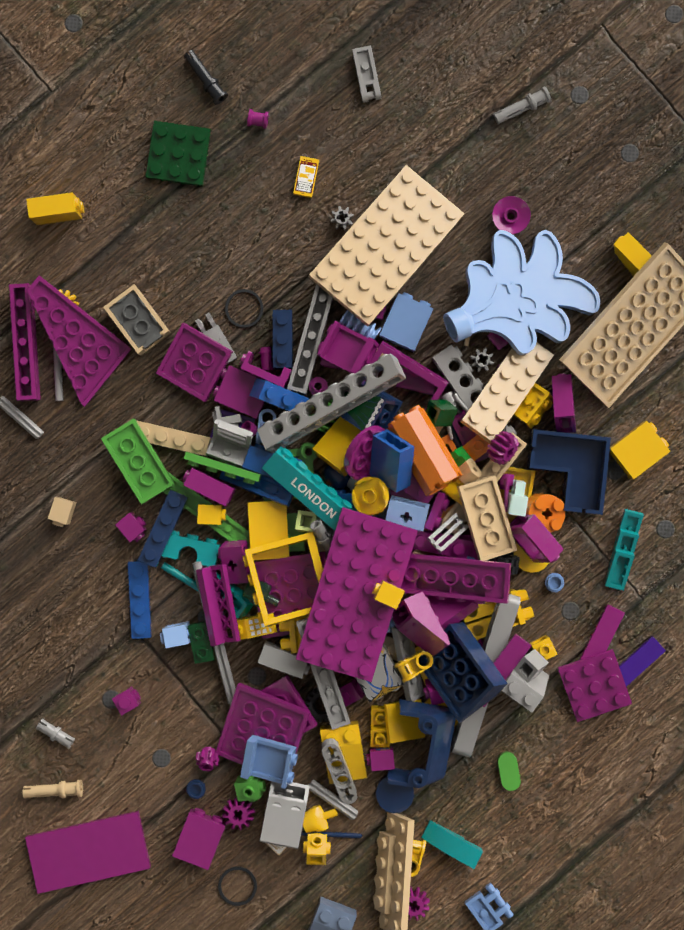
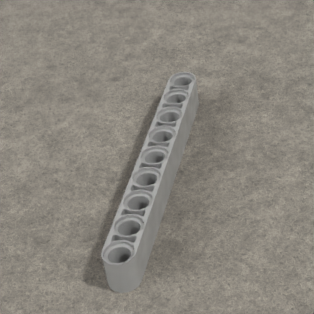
M509 594V603H496L482 646L492 662H494L508 643L521 598L519 596ZM487 705L485 708L482 706L461 723L458 722L451 743V753L471 757Z

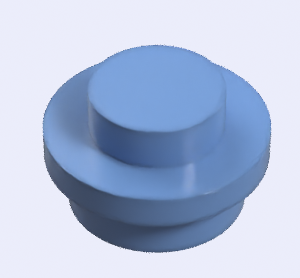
M551 573L545 579V586L551 592H558L564 587V579L558 573Z

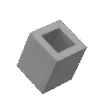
M534 649L522 658L514 670L529 683L543 671L549 662Z

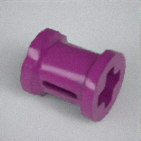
M249 109L247 126L255 125L267 129L269 112L259 113Z

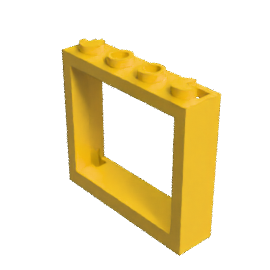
M313 532L245 550L246 555L242 556L245 567L249 566L251 574L247 575L250 586L254 585L256 593L252 594L255 605L259 604L261 612H257L260 624L264 623L265 627L309 616L311 607L269 618L252 555L307 541L319 584L323 567Z

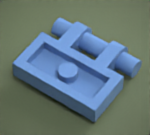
M488 883L485 888L489 893L485 897L481 891H478L467 899L465 904L484 930H496L503 924L500 916L504 914L509 919L514 914L510 910L511 906L508 902H505L500 896V891L494 888L491 883ZM493 900L499 906L496 910L490 905V902Z

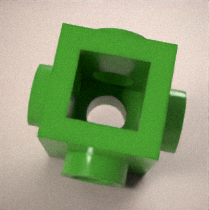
M239 775L234 783L238 801L248 800L249 802H255L262 797L266 790L265 780L255 776L244 779Z

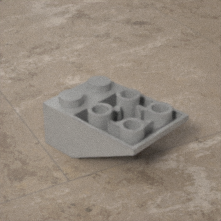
M271 781L260 842L298 849L310 785L292 782L286 789H282V784Z

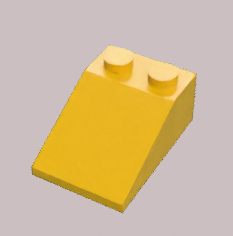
M358 720L351 721V724L333 730L331 725L321 726L322 742L329 738L337 740L352 779L367 778ZM330 746L328 748L330 749L331 755H333L334 751ZM334 761L331 763V765L334 767H338L342 764L340 761ZM326 764L329 784H333V779ZM340 776L337 780L345 782L348 778Z

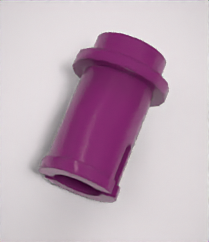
M262 347L260 352H258L261 356L262 370H274L272 362L273 350H271V347Z

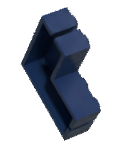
M531 430L529 447L533 449L528 451L527 468L565 472L562 493L564 511L603 515L611 438Z

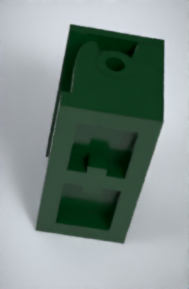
M206 621L188 625L195 664L214 660L216 655L213 646L210 645Z

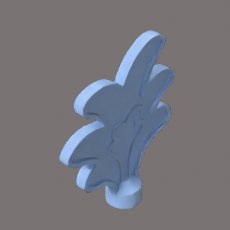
M499 230L493 235L491 242L492 267L481 260L472 261L467 266L465 272L468 283L466 302L461 308L445 313L443 319L446 330L454 342H459L478 332H492L507 340L517 354L526 355L536 345V332L543 334L555 343H561L568 338L570 322L561 308L593 315L600 308V297L596 289L584 279L574 275L559 273L563 261L562 250L552 232L544 230L535 236L531 256L526 264L525 253L519 240L511 233Z

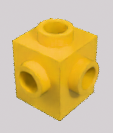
M308 834V841H304L303 853H307L308 865H326V854H330L331 842H327V834Z

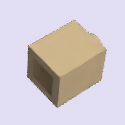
M55 497L48 519L53 520L52 524L63 527L64 524H70L77 502Z

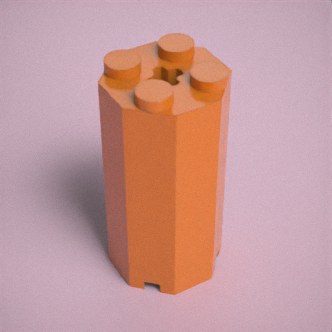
M420 405L411 408L409 413L405 415L404 413L396 415L393 418L394 421L387 425L388 430L414 446L412 473L426 496L443 490L449 486L448 484L451 483V480L454 483L463 476L424 408H421Z

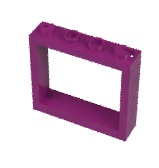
M383 341L369 364L378 361L382 353H391L398 359L401 365L438 387L431 400L439 399L449 381Z

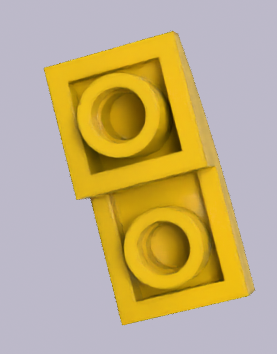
M371 705L370 747H390V743L387 742L384 706Z

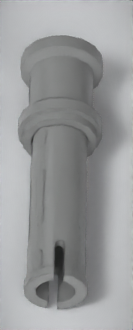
M544 86L542 90L534 94L529 93L525 99L493 113L497 124H500L529 109L536 110L537 106L546 102H552L551 96Z

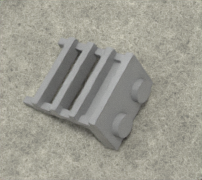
M216 419L213 437L206 456L242 469L252 442L253 432Z

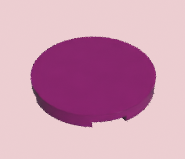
M370 426L362 430L350 443L345 454L344 468L346 473L354 480L358 481L363 477H371L370 464L373 435L386 429L380 426Z

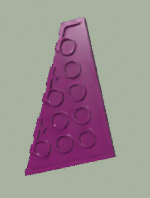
M38 275L27 289V292L81 405L85 407L131 348Z

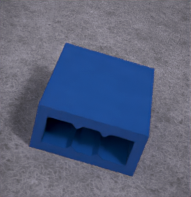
M388 429L373 435L370 475L381 479L394 492H399L411 485L414 446Z

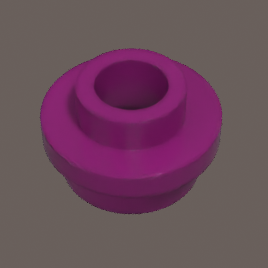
M315 377L309 383V390L313 395L328 389L326 380L321 377ZM316 383H320L322 385V388L320 390L315 389L314 386Z

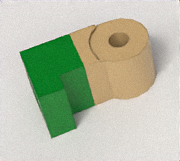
M462 446L451 453L463 474L459 479L464 484L474 482L481 476L479 467Z

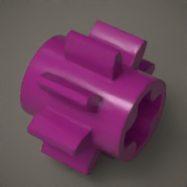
M211 747L202 748L201 752H196V765H199V768L203 771L213 770V766H218L219 753H216V750Z

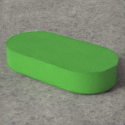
M506 751L501 753L497 759L500 780L506 790L514 791L521 783L518 763L515 755Z

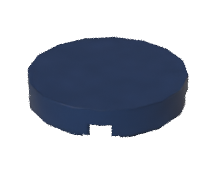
M387 776L380 780L376 788V798L380 807L385 811L400 813L408 809L412 804L414 790L413 787L388 784Z

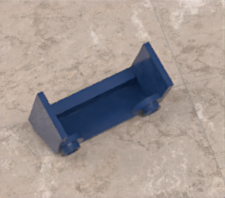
M400 699V715L419 718L418 727L420 731L432 735L426 769L416 768L411 771L395 768L387 770V783L421 788L444 778L456 718L446 706Z

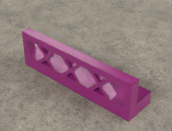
M226 564L197 569L196 573L210 645L217 646L225 642L240 641ZM219 569L222 577L220 580L216 575V570ZM221 589L225 593L224 599L220 596ZM224 608L228 610V618L224 615ZM228 627L232 630L233 637H228Z

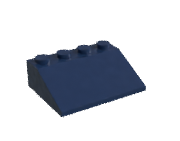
M464 622L447 626L444 632L448 635L450 645L435 655L432 666L424 671L459 723L497 696L508 684ZM426 655L419 657V664L421 666L427 664L428 659Z

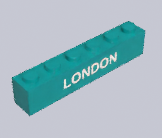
M282 446L278 448L262 467L264 471L334 531L342 507L356 511L349 501L343 500L337 495L334 488L328 487L320 476L313 474L308 470L305 463L298 461L288 449Z

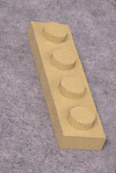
M137 421L151 444L206 456L211 437Z

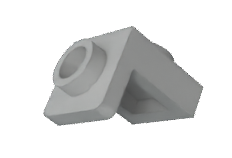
M219 406L215 407V412H212L214 422L218 419L239 427L238 423H242L240 414L222 417Z

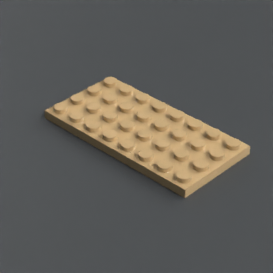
M406 165L308 277L368 327L459 222L464 213Z
M664 242L559 359L606 407L609 408L684 325L683 259L668 243Z

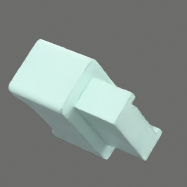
M513 480V486L508 497V514L526 516L528 497L524 495L526 482Z

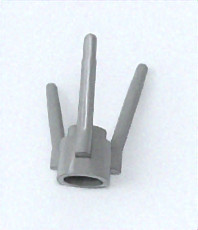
M450 391L440 398L441 400H448L458 409V414L461 413L459 405L466 413L469 410L454 391ZM446 426L450 440H453L451 426Z

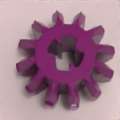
M507 431L499 432L488 445V457L499 465H505L511 461V458L515 456V452L518 451V439Z
M237 796L234 798V802L229 799L227 801L229 806L223 807L225 813L222 814V818H228L225 824L229 825L232 823V830L235 829L236 825H238L239 830L243 829V824L249 827V821L254 820V816L251 814L255 813V809L250 808L252 802L245 804V801L239 802ZM236 810H238V812L239 810L242 811L241 817L239 815H235Z
M410 887L409 921L412 919V916L418 921V915L420 914L422 917H425L424 911H429L430 909L427 905L430 903V900L426 897L425 891L420 893L419 887L415 891ZM416 901L417 905L414 904L415 906L413 907L410 905V902Z

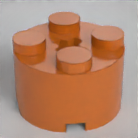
M536 493L528 498L526 515L535 514L551 533L562 527L565 519L564 503L554 495Z

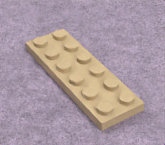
M537 342L534 349L526 355H519L511 348L460 422L485 441L491 443L495 435L504 429L554 354Z

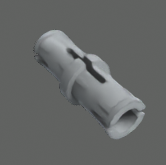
M315 520L311 523L310 528L315 533L317 542L323 546L328 555L332 535L325 529L321 520Z
M42 719L41 723L37 725L36 730L50 737L51 741H57L67 749H70V745L74 743L75 738L61 731L62 728L59 726L55 727Z

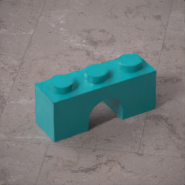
M174 530L162 556L179 559L181 550L186 546H190L197 552L196 562L201 561L204 566L217 565L218 550L221 544H217V540L206 538V541L199 540V536L187 534V537L181 536L179 531Z

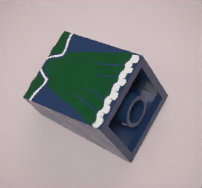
M365 381L362 382L361 387L366 384ZM349 390L345 392L344 397L349 394ZM383 391L340 417L361 431L370 426H380L387 430V425L394 420L393 418L403 402Z

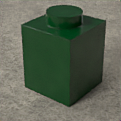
M429 400L425 410L434 427L452 426L458 411L448 400Z

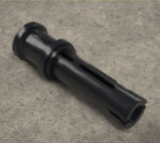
M190 50V56L186 53L184 59H186L204 84L203 89L213 98V103L215 105L222 103L228 97V93L224 92L219 86L218 79L210 75L195 54V51Z

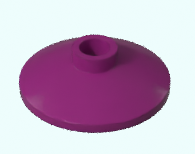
M507 196L500 199L492 212V219L496 228L511 234L523 231L529 224L531 217L527 203L516 196ZM507 214H513L514 219H508Z

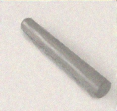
M53 346L55 400L63 401L62 363Z

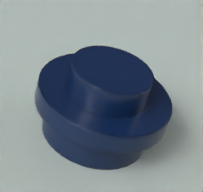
M194 779L188 783L186 791L189 797L199 799L205 794L206 787L201 780Z

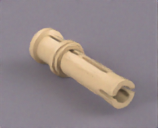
M82 780L68 783L61 781L59 784L23 786V789H25L23 790V798L50 796L66 798V796L77 795L82 797L83 795Z

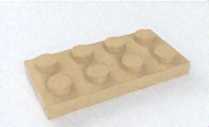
M495 475L458 486L457 490L478 560L486 561L517 551Z

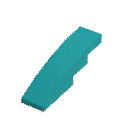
M624 509L610 559L605 586L624 591L635 557L634 551L644 517L643 513Z

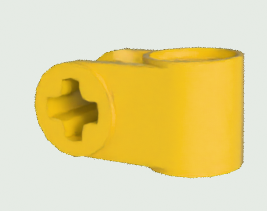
M420 651L399 661L394 667L398 668L403 677L402 682L405 683L430 668L433 664V657L428 652ZM421 655H426L428 659L427 664L421 666L418 661Z
M413 840L412 862L416 866L411 870V877L417 875L420 870L426 840Z

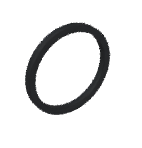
M237 290L226 301V316L237 327H251L258 323L263 315L262 300L251 290ZM242 292L253 294L259 300L261 307L258 318L247 325L234 322L228 313L230 300L236 294Z
M235 866L227 869L221 875L218 883L220 896L225 902L234 906L247 904L253 899L257 890L255 876L244 867ZM230 871H245L253 879L254 891L247 900L233 902L224 896L221 883L224 876Z

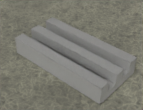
M455 513L430 535L427 540L441 553L469 526L465 525L463 520ZM455 520L457 523L435 542L433 538ZM458 526L462 528L442 547L438 545Z

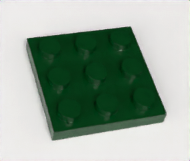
M154 121L146 178L203 187L211 129Z

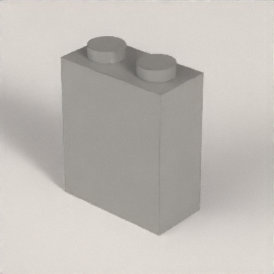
M267 640L258 660L259 664L301 679L303 674H308L311 666L310 663L296 660L297 653H291V650H282L281 645Z

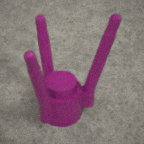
M503 474L497 482L498 486L500 485V489L505 490L504 507L506 512H508L509 490L513 486V474Z

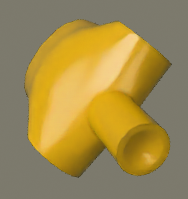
M321 805L311 807L305 812L303 827L305 832H321L328 829L327 819L338 816L336 808L324 812Z

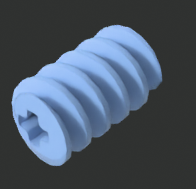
M348 310L339 322L341 325H346L347 328L374 340L382 329L380 327L375 330L376 323L367 327Z

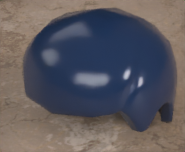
M329 465L325 467L323 473L324 482L328 487H332L335 490H346L348 488L347 484L350 479L348 474L344 477Z

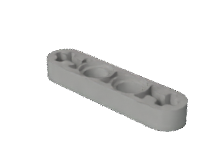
M332 738L326 739L322 742L323 757L341 801L345 804H352L357 800V790L337 740ZM330 746L334 751L333 755H331L330 749L328 748ZM334 761H340L342 763L338 767H334L331 765V763ZM340 776L348 778L345 782L337 780ZM346 788H348V791L351 794L350 796L346 794Z

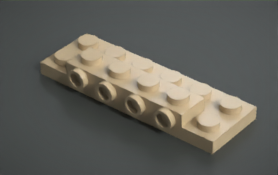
M387 812V819L385 821L386 831L379 832L377 838L378 855L375 859L377 874L374 877L376 891L373 896L374 909L381 912L379 917L380 928L384 930H407L414 820L398 813Z

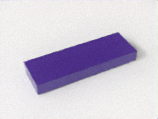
M653 636L619 665L626 687L666 651Z

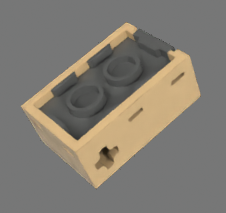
M135 284L103 307L140 356L171 334L170 330Z

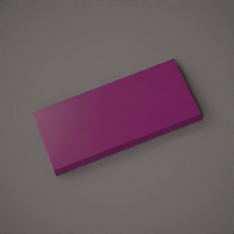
M139 810L31 834L25 837L37 894L151 868Z

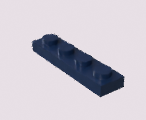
M172 490L169 491L138 561L157 568L188 497Z

